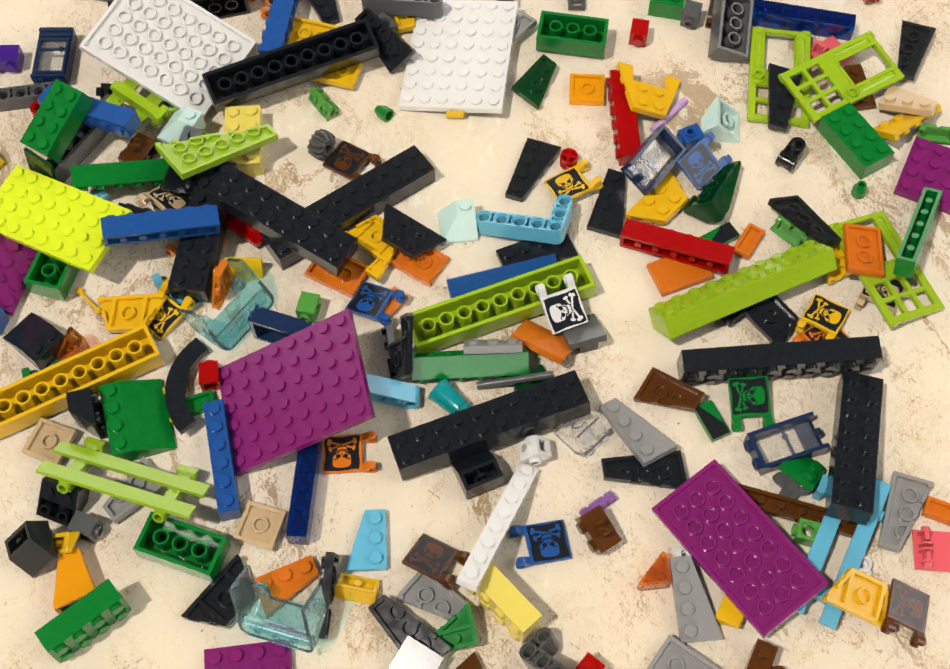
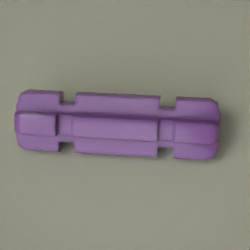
M612 491L603 494V497L600 496L588 504V507L582 508L579 511L580 516L598 505L602 509L606 508L608 504L610 505L615 502V495Z

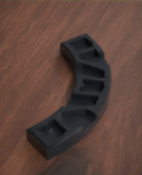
M197 337L176 357L169 370L165 384L167 411L172 423L181 435L197 424L196 419L188 409L185 398L188 376L198 362L209 353L208 349Z

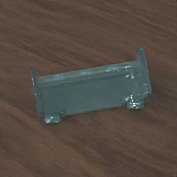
M228 258L226 261L237 272L231 283L232 289L237 296L213 321L208 316H198L194 311L185 309L178 311L198 334L218 348L226 351L232 350L251 330L248 322L250 311H253L256 305H259L260 308L270 309L274 303L272 293L246 262L234 258Z
M246 565L229 588L240 629L247 635L311 653L318 643L327 610L322 585H317L303 606L272 597L269 586L264 582L254 581L251 566Z

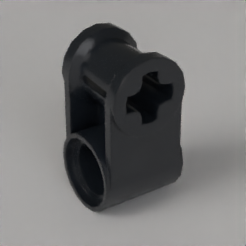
M800 137L792 138L778 155L775 164H780L787 168L789 172H792L803 155L806 146L805 141Z

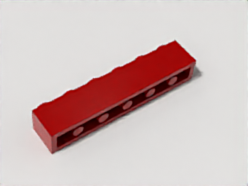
M610 70L609 77H606V88L610 90L608 91V102H611L609 113L610 116H613V119H611V129L615 130L613 144L617 146L615 148V159H618L619 166H624L641 146L637 113L630 110L625 95V86L620 81V71ZM638 158L635 163L640 165L641 159Z
M627 218L620 234L621 247L668 258L724 275L728 274L734 257L735 247L728 244L718 243L710 239H703L691 234L677 232Z

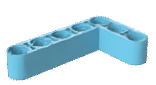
M563 194L558 196L549 218L482 210L475 217L477 231L479 234L560 244L565 239L573 216V201L570 195Z
M366 373L372 401L406 409H416L419 407L420 387L418 385Z

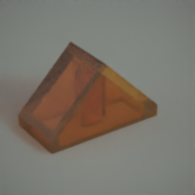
M69 327L56 359L63 361L89 349L90 346L80 333L73 327Z
M662 551L639 581L637 590L648 591L670 587L672 581L667 554Z

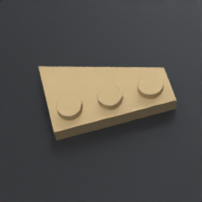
M894 85L888 87L878 103V109L927 117H932L937 108V101Z

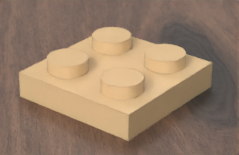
M40 418L21 452L23 455L42 462L46 460L61 465L64 456L54 454L53 449L61 440L73 443L78 432L75 429Z
M248 500L233 536L234 540L273 552L287 517V512Z

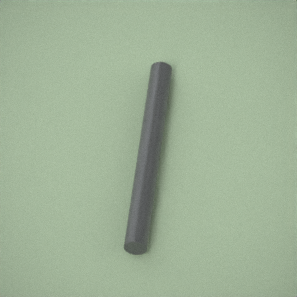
M554 371L476 382L479 390L551 379L554 377Z

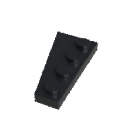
M769 63L768 128L785 132L795 98L787 87L780 82L778 75L790 69ZM802 74L791 78L796 86H799Z
M608 168L603 181V188L600 189L587 224V230L620 239L623 229L625 174L623 172Z
M681 450L673 451L645 467L641 465L634 455L601 458L603 479L606 481L677 489L687 481Z
M326 552L325 556H322L321 569H324L323 578L319 579L318 589L322 592L321 599H318L316 604L319 620L315 621L314 634H317L318 639H328L332 614L329 605H332L334 599V588H331V583H334L337 577L334 562H339V555L335 552Z

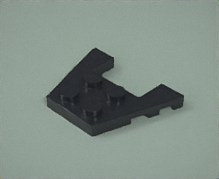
M775 295L720 319L729 327L744 315L771 343H784L799 317Z
M405 313L400 316L401 338L396 341L394 325H386L381 328V333L386 335L387 342H384V348L389 350L390 359H387L390 378L401 381L411 376L413 372V313Z

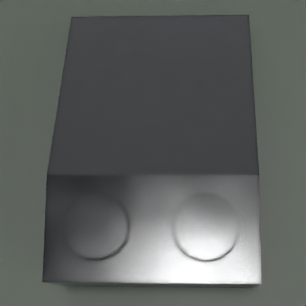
M32 312L3 337L7 343L39 370L50 366L70 347L66 337L60 331Z

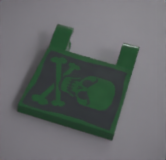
M27 147L23 149L30 170L57 180L51 163Z

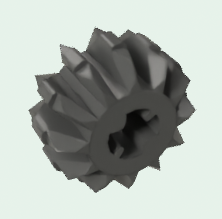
M325 129L316 130L314 135H311V139L308 140V153L318 160L327 159L329 154H332V150L335 149V136Z

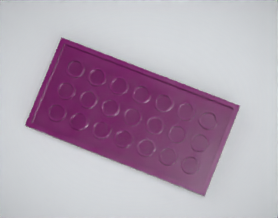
M715 459L651 508L656 517L762 638H765L829 585V582Z

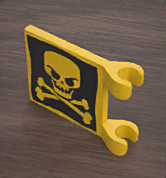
M585 158L581 159L575 166L544 180V184L555 199L560 195L567 194L573 200L592 190L603 188L600 176H596L588 183L581 174V172H587L590 169L588 166L589 162Z
M168 279L163 281L157 293H164L165 295L170 293L167 288ZM167 296L166 301L150 323L148 330L160 340H163L186 312L196 305V302L190 296H186L181 306H179Z
M816 293L798 321L795 331L802 333L806 325L809 324L828 333L825 339H835L850 309Z

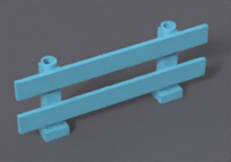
M823 474L811 498L817 501L821 497L826 499L828 475ZM876 479L873 514L866 525L857 524L834 583L847 568L853 567L859 570L876 524L884 516L885 511L882 509L891 485ZM824 515L821 521L820 528L807 555L809 562L819 572L822 569L841 519ZM826 587L813 598L825 604L818 623L835 630L843 610L822 601V597L830 589ZM807 603L803 607H801L797 612L803 614L807 606Z

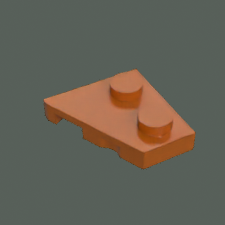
M221 260L219 265L215 266L213 270L212 308L217 310L220 309L234 283L229 263Z

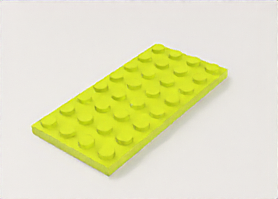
M16 165L0 187V234L90 274H93L111 248V246H104L100 218L108 215L119 216L133 213L127 208L20 165Z

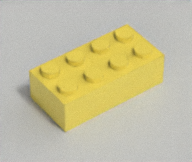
M260 105L225 107L224 134H229L228 131L230 130L241 132L246 131L249 127L263 125ZM263 146L227 162H236L238 169L249 176L263 175Z
M492 562L477 591L474 592L466 588L471 595L476 594L480 599L479 603L485 610L490 609L493 612V618L499 625L502 626L504 624L509 629L508 634L513 640H519L523 644L541 627L542 614Z

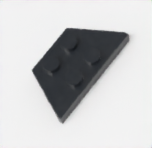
M388 203L385 204L381 241L411 259H416L421 254L428 253L439 245H445L446 238Z
M238 554L181 615L183 619L227 629L256 597Z

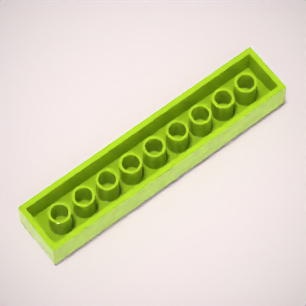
M807 240L800 246L790 247L783 253L773 254L769 259L756 261L754 265L749 267H742L733 274H725L721 279L708 281L699 288H691L685 294L675 295L665 302H658L653 307L648 308L653 329L671 340L837 269L834 250L825 244L814 240Z
M578 255L410 312L414 315L415 352H434L463 342L465 339H472L544 314L540 299L535 291V286L538 284H544L548 296L567 289L563 276L571 273L581 301L594 296L596 284L582 256Z

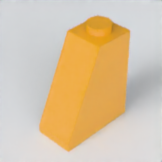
M73 548L71 553L58 556L53 608L60 614L96 588L86 558L79 548Z

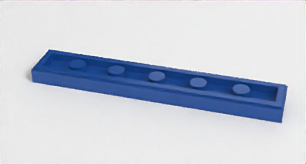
M553 253L446 279L450 298L557 263L556 255Z

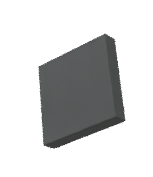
M594 313L586 315L589 322L561 332L570 350L607 340V335Z

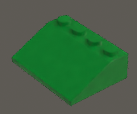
M162 379L124 380L99 386L112 456L135 461L141 459L142 456L146 458L176 449L172 425L169 420L170 416L166 407Z

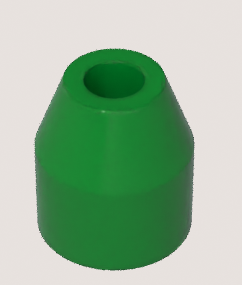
M378 105L374 110L378 118L385 122H389L394 115L393 109L387 106Z
M859 181L853 185L851 190L853 198L863 199L868 190L866 182Z

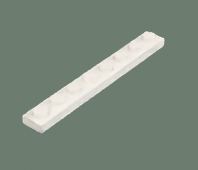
M520 461L457 577L456 584L474 592L477 591L538 474V468Z

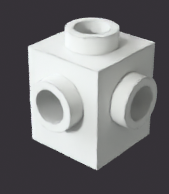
M531 435L518 443L520 461L530 466H538L542 461L552 457L549 438Z

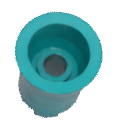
M447 378L441 380L428 396L429 400L439 405L449 414L472 407L450 384Z

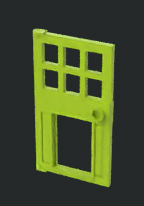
M751 27L747 121L768 123V98L756 97V87L768 88V69H764L765 37L774 36L794 39V68L810 60V31L798 32ZM803 76L799 85L807 82ZM810 87L801 91L806 100L810 98ZM794 101L793 107L801 108L798 102ZM755 104H767V115L756 114ZM802 108L801 118L790 117L788 121V126H798L803 129H808L810 125L809 117Z
M869 30L778 75L780 82L787 87L813 124L820 121L822 116L850 102L853 105L905 77L875 39L876 36L872 31ZM872 47L888 69L855 85L839 63ZM817 66L823 74L812 78L807 70ZM802 74L807 82L796 86L791 78ZM827 79L833 87L822 91L816 83ZM811 87L817 95L806 100L800 91ZM837 92L842 101L832 105L826 96ZM821 100L826 109L816 113L810 104Z
M883 210L828 225L841 238L839 247L843 253L842 226L844 223L860 225L872 222L875 228H881V237L895 259L884 262L885 275L883 278L857 276L889 328L944 310L945 306L921 271L919 264L914 272V277L921 287L912 289L905 277L893 274L902 239ZM898 279L905 292L897 293L890 281ZM884 284L890 296L882 298L875 286ZM924 292L931 305L924 307L916 294ZM910 297L917 309L908 311L901 299ZM894 301L902 314L893 316L886 304Z

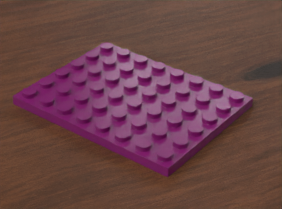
M348 308L220 367V391L225 404L236 476L244 475L375 418L352 311Z

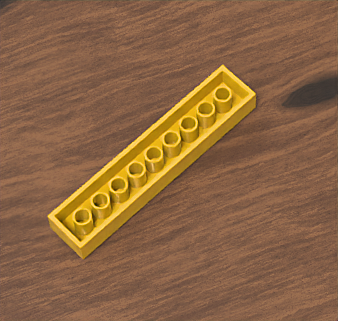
M146 324L0 388V439L37 423L40 418L46 419L68 409L67 392L90 387L94 394L97 393L99 395L100 385L115 381L131 380L164 365Z

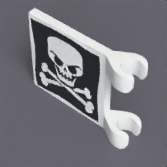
M571 273L563 276L564 283L567 286L565 290L547 296L543 283L535 286V291L540 299L552 335L589 322Z

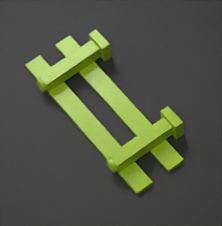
M128 78L123 82L115 80L110 86L113 93L106 99V102L119 106L127 102L135 108L142 122L139 127L150 118L152 119L151 125L158 129L168 116L169 108L164 104L159 107L164 100L152 93L147 98L136 92L139 85Z
M88 436L84 440V447L61 440L53 449L54 454L75 460L70 467L44 460L36 469L37 474L57 479L59 481L57 490L62 494L71 492L75 486H80L154 509L152 518L157 523L166 522L170 515L189 520L196 510V506L181 502L180 500L185 493L204 498L210 489V485L198 482L199 469L179 464L176 468V475L108 455L106 454L105 441ZM94 465L169 489L162 496L87 473V471Z

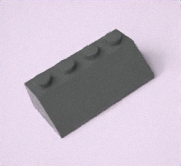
M714 0L708 50L709 58L721 62L748 58L754 0Z

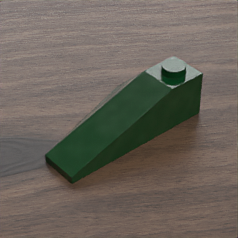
M740 160L728 163L713 176V181L704 185L701 188L702 192L698 196L693 195L682 209L683 212L705 223L722 221L731 205L741 167Z

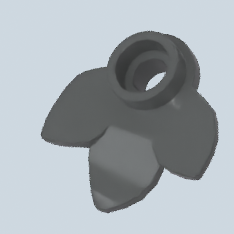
M782 471L772 477L773 481L782 488L779 495L797 499L800 495L810 493V491L800 487L799 483Z

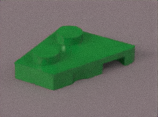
M810 457L783 461L778 467L780 471L810 492L826 470L820 462Z
M466 603L464 608L456 615H453L444 626H441L434 632L453 648L449 652L481 644L472 603Z

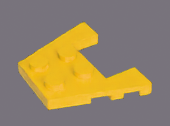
M619 61L616 69L620 71V81L625 86V95L630 110L663 120L680 84V79L666 75L663 79V88L633 80V65Z
M374 215L357 224L356 228L347 233L358 239V246L376 258L365 271L375 281L380 282L396 249L381 241L383 219L378 215Z

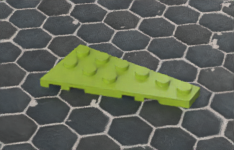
M267 124L249 127L246 131L241 132L230 130L228 131L229 134L219 135V133L190 137L186 141L179 142L178 139L171 140V143L161 144V142L154 144L155 149L184 180L277 141L278 134Z

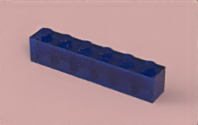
M754 0L752 26L798 32L810 31L811 35L827 38L834 36L836 39L846 41L851 40L855 29L856 14L767 0Z
M323 440L297 452L286 538L289 544L309 545Z

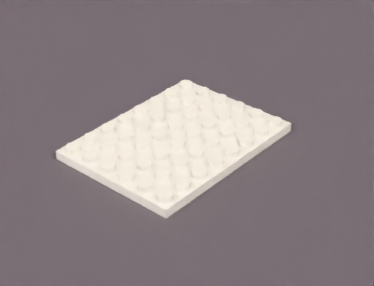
M114 0L79 45V49L175 108L182 109L187 106L202 112L205 117L213 105L203 83L202 74L246 59L256 46L257 41L190 0Z
M443 0V15L441 17L416 16L410 46L417 52L406 64L398 104L399 110L437 112L450 110L465 111L467 113L502 114L518 13V1Z

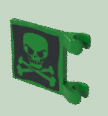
M767 376L728 378L732 431L738 432L742 430L740 417L763 416V428L773 425Z

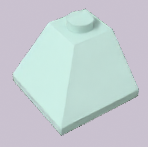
M718 96L701 118L700 129L704 135L710 132L715 135L712 142L738 143L740 142V113Z
M187 106L175 111L157 136V139L165 143H171V140L175 139L179 140L185 125L203 130L206 126L203 113Z
M473 198L455 200L437 212L440 235L447 239L445 245L478 241Z

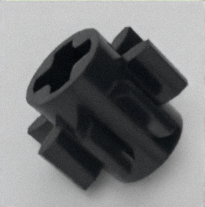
M101 83V87H96V96H100V100L106 94L111 95L113 93L110 89L112 83Z

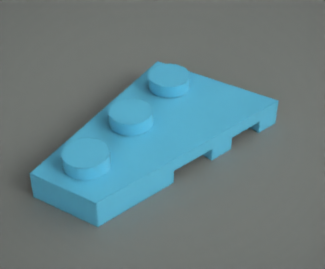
M386 509L364 511L345 569L346 573L387 571Z

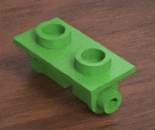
M312 86L308 100L326 121H329L330 115H338V106L333 101H329L330 98L324 90L316 89Z
M923 123L917 127V136L931 142L950 144V127H937V125Z
M778 216L775 220L776 223L770 228V230L793 247L800 246L805 241L811 239L807 236V233L793 226L784 216Z

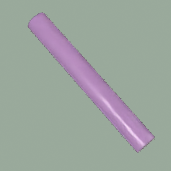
M686 97L680 99L667 112L666 117L663 120L659 119L650 128V131L652 132L660 125L665 124L688 102V99Z

